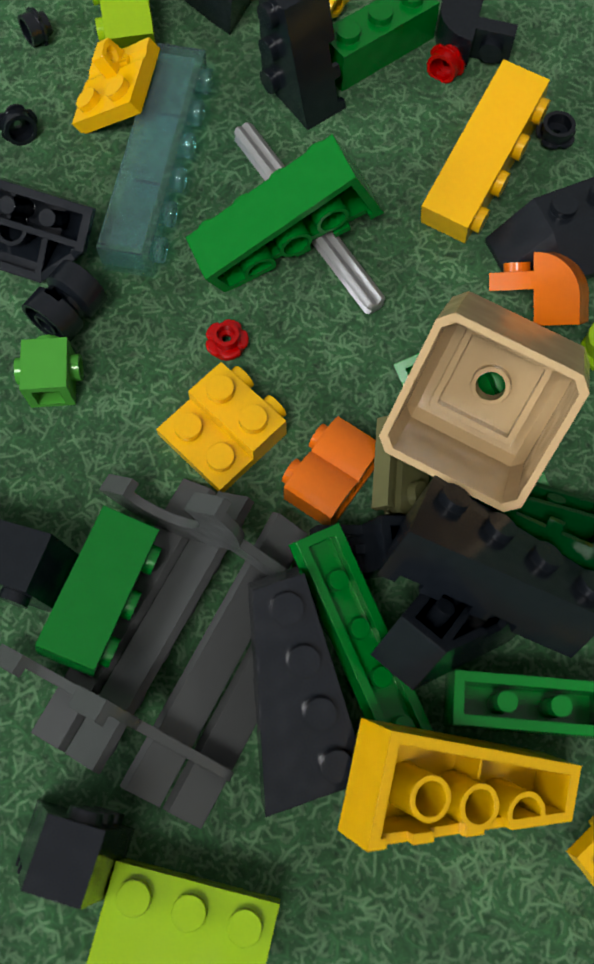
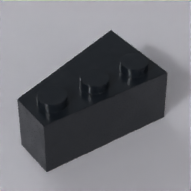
M259 0V5L257 6V15L260 20V40L258 46L262 63L260 80L265 90L271 95L275 93L302 125L309 130L346 108L345 99L337 96L335 79L341 76L340 66L337 62L332 63L329 43L335 40L329 0Z
M420 593L370 655L410 689L415 690L506 644L517 634L511 632L507 621L498 617L489 618L487 621L481 620L468 614L467 604L447 595H443L437 601Z
M38 799L15 862V866H18L16 871L20 874L18 877L20 891L80 910L105 899L115 862L126 858L135 828L122 825L125 814L114 810L86 805L82 807L70 805L69 808Z

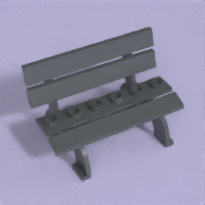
M108 474L99 490L125 509L155 525L159 532L154 545L162 548L151 575L141 572L134 590L141 592L142 595L130 621L120 618L113 633V636L120 638L121 641L109 668L99 665L94 677L69 668L66 675L62 677L4 644L0 645V667L18 678L27 669L58 687L31 733L65 752V754L99 775L109 757L115 752L118 741L127 726L147 736L122 780L120 787L159 808L187 758L188 762L162 809L202 829L226 781L230 782L234 774L232 769L257 724L253 681L252 645H250L195 749H192L251 640L248 583L288 570L294 560L288 545L305 538L308 533L280 513L272 512L256 543L252 545L244 539L245 534L242 530L245 518L254 504V501L249 497L218 491L216 494L211 488L183 478L164 510L135 493L139 483L133 478ZM231 550L244 559L245 562L157 720L151 726L134 716V713L142 704L145 694L160 667L169 657L171 648L185 623L194 613L197 602L210 579L219 569L226 551ZM295 562V564L293 565L292 568H295V567L298 568L296 562Z

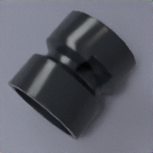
M64 259L46 278L48 288L38 287L21 307L27 318L44 334L67 337L69 342H71L84 327L82 318L90 319L107 301V294L88 271L78 264Z

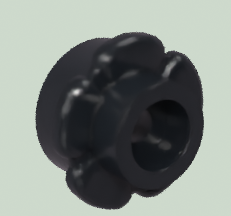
M27 7L25 13L18 15V23L23 36L32 48L41 44L48 46L49 36L53 35L48 17L43 11L37 12L34 7Z
M12 104L6 108L4 113H0V131H2L1 135L5 140L17 146H24L35 139L37 135V117L31 109H25L21 104ZM15 121L21 122L20 124L14 126Z
M552 111L545 116L543 123L541 122L540 125H537L536 137L541 139V144L547 149H567L575 141L576 122L567 112Z

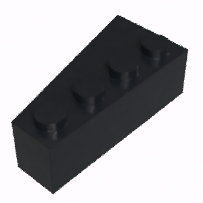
M435 475L405 515L377 575L393 582L399 576H403L419 583V593L437 601L443 595H447L467 604L468 614L487 621L489 618L498 617L508 622L512 633L572 658L594 637V571L582 568L563 556L554 545L546 541H540L517 527L508 516L494 512L471 498L462 487L448 483Z

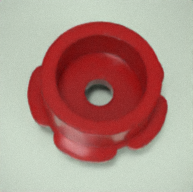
M440 43L431 49V57L427 61V71L430 77L448 84L457 75H462L465 69V61L462 59V54L457 47L451 44L444 46Z
M226 319L221 323L216 322L206 332V338L208 339L205 343L206 348L211 355L220 360L230 361L238 358L249 343L247 331L242 330L241 324L235 320ZM225 336H229L231 338L230 341L224 342L222 339Z

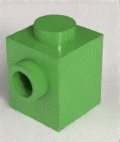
M41 335L36 339L21 340L20 357L14 359L13 368L16 383L19 385V390L29 406L34 408L76 405V381H83L84 366L81 354L74 353L68 338L56 335Z

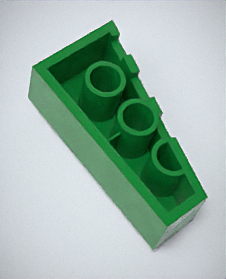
M331 134L323 141L312 144L306 153L286 167L274 171L269 179L255 189L240 195L232 205L221 213L202 222L198 229L185 238L205 280L221 291L227 292L275 269V259L281 256L298 257L311 250L310 244L313 240L331 231L336 238L351 230L348 222L366 213L371 220L383 214L384 211L363 173L334 135Z

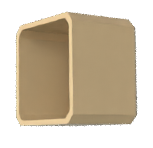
M468 291L453 296L435 320L379 434L385 453L433 477L436 475L448 483L462 487L470 496L502 512L522 508L590 394V363L584 346L473 292ZM486 372H495L502 376L506 388L497 395H488L481 391L478 386L479 376Z

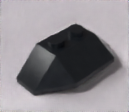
M0 177V270L39 283L46 282V278L64 259L74 262L87 252L96 208L67 197Z
M594 177L533 198L486 237L485 243L502 272L503 263L531 262L532 271L534 270V252H554L573 260L581 268L586 279L594 277Z

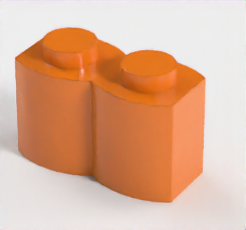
M339 416L329 426L324 423L321 424L309 442V447L312 449L311 452L302 461L298 458L293 460L282 477V482L285 484L283 487L284 500L322 525H335L355 495L374 472L376 440Z

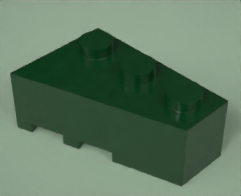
M536 483L522 508L502 512L470 496L490 510L508 516L517 527L536 539L554 545L563 556L582 568L594 571V499Z

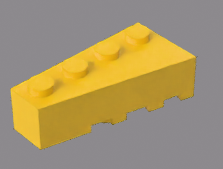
M503 59L421 206V223L463 243L467 242L472 232L477 234L481 232L491 211L487 208L494 196L498 198L501 196L511 175L509 170L515 160L520 161L530 142L532 132L537 125H540L549 108L551 100L545 97L550 79Z
M361 718L338 831L366 852L386 850L388 844L409 842L412 845L432 843L434 838L460 834L464 837L485 835V830L506 827L510 830L572 822L582 766L542 751Z

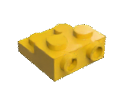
M222 362L188 391L190 399L156 429L158 435L217 492H225L287 434L286 420L284 419L286 411L283 406L271 395H267L264 399L257 395L251 389L254 387L252 379L242 368L235 366L230 370Z

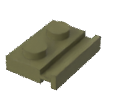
M388 416L377 418L371 508L374 510H384V515H406L429 484V474L385 453L379 437Z

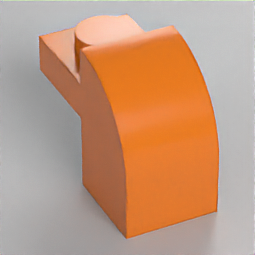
M534 252V270L532 271L531 262L503 263V272L489 273V291L534 289V323L541 326L580 325L589 322V288L586 277L573 260L562 254Z

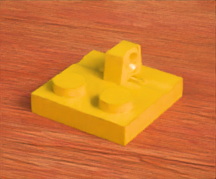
M150 37L122 49L110 38L97 42L91 60L89 78L85 82L83 91L77 98V109L72 121V125L80 133L87 134L141 114L160 52V48Z

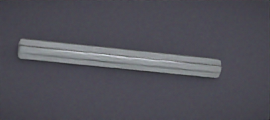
M245 122L242 126H237L234 130L235 142L265 181L269 179L274 171L285 167L253 124ZM331 231L311 242L364 313L370 315L383 307L385 296L339 236L335 238Z

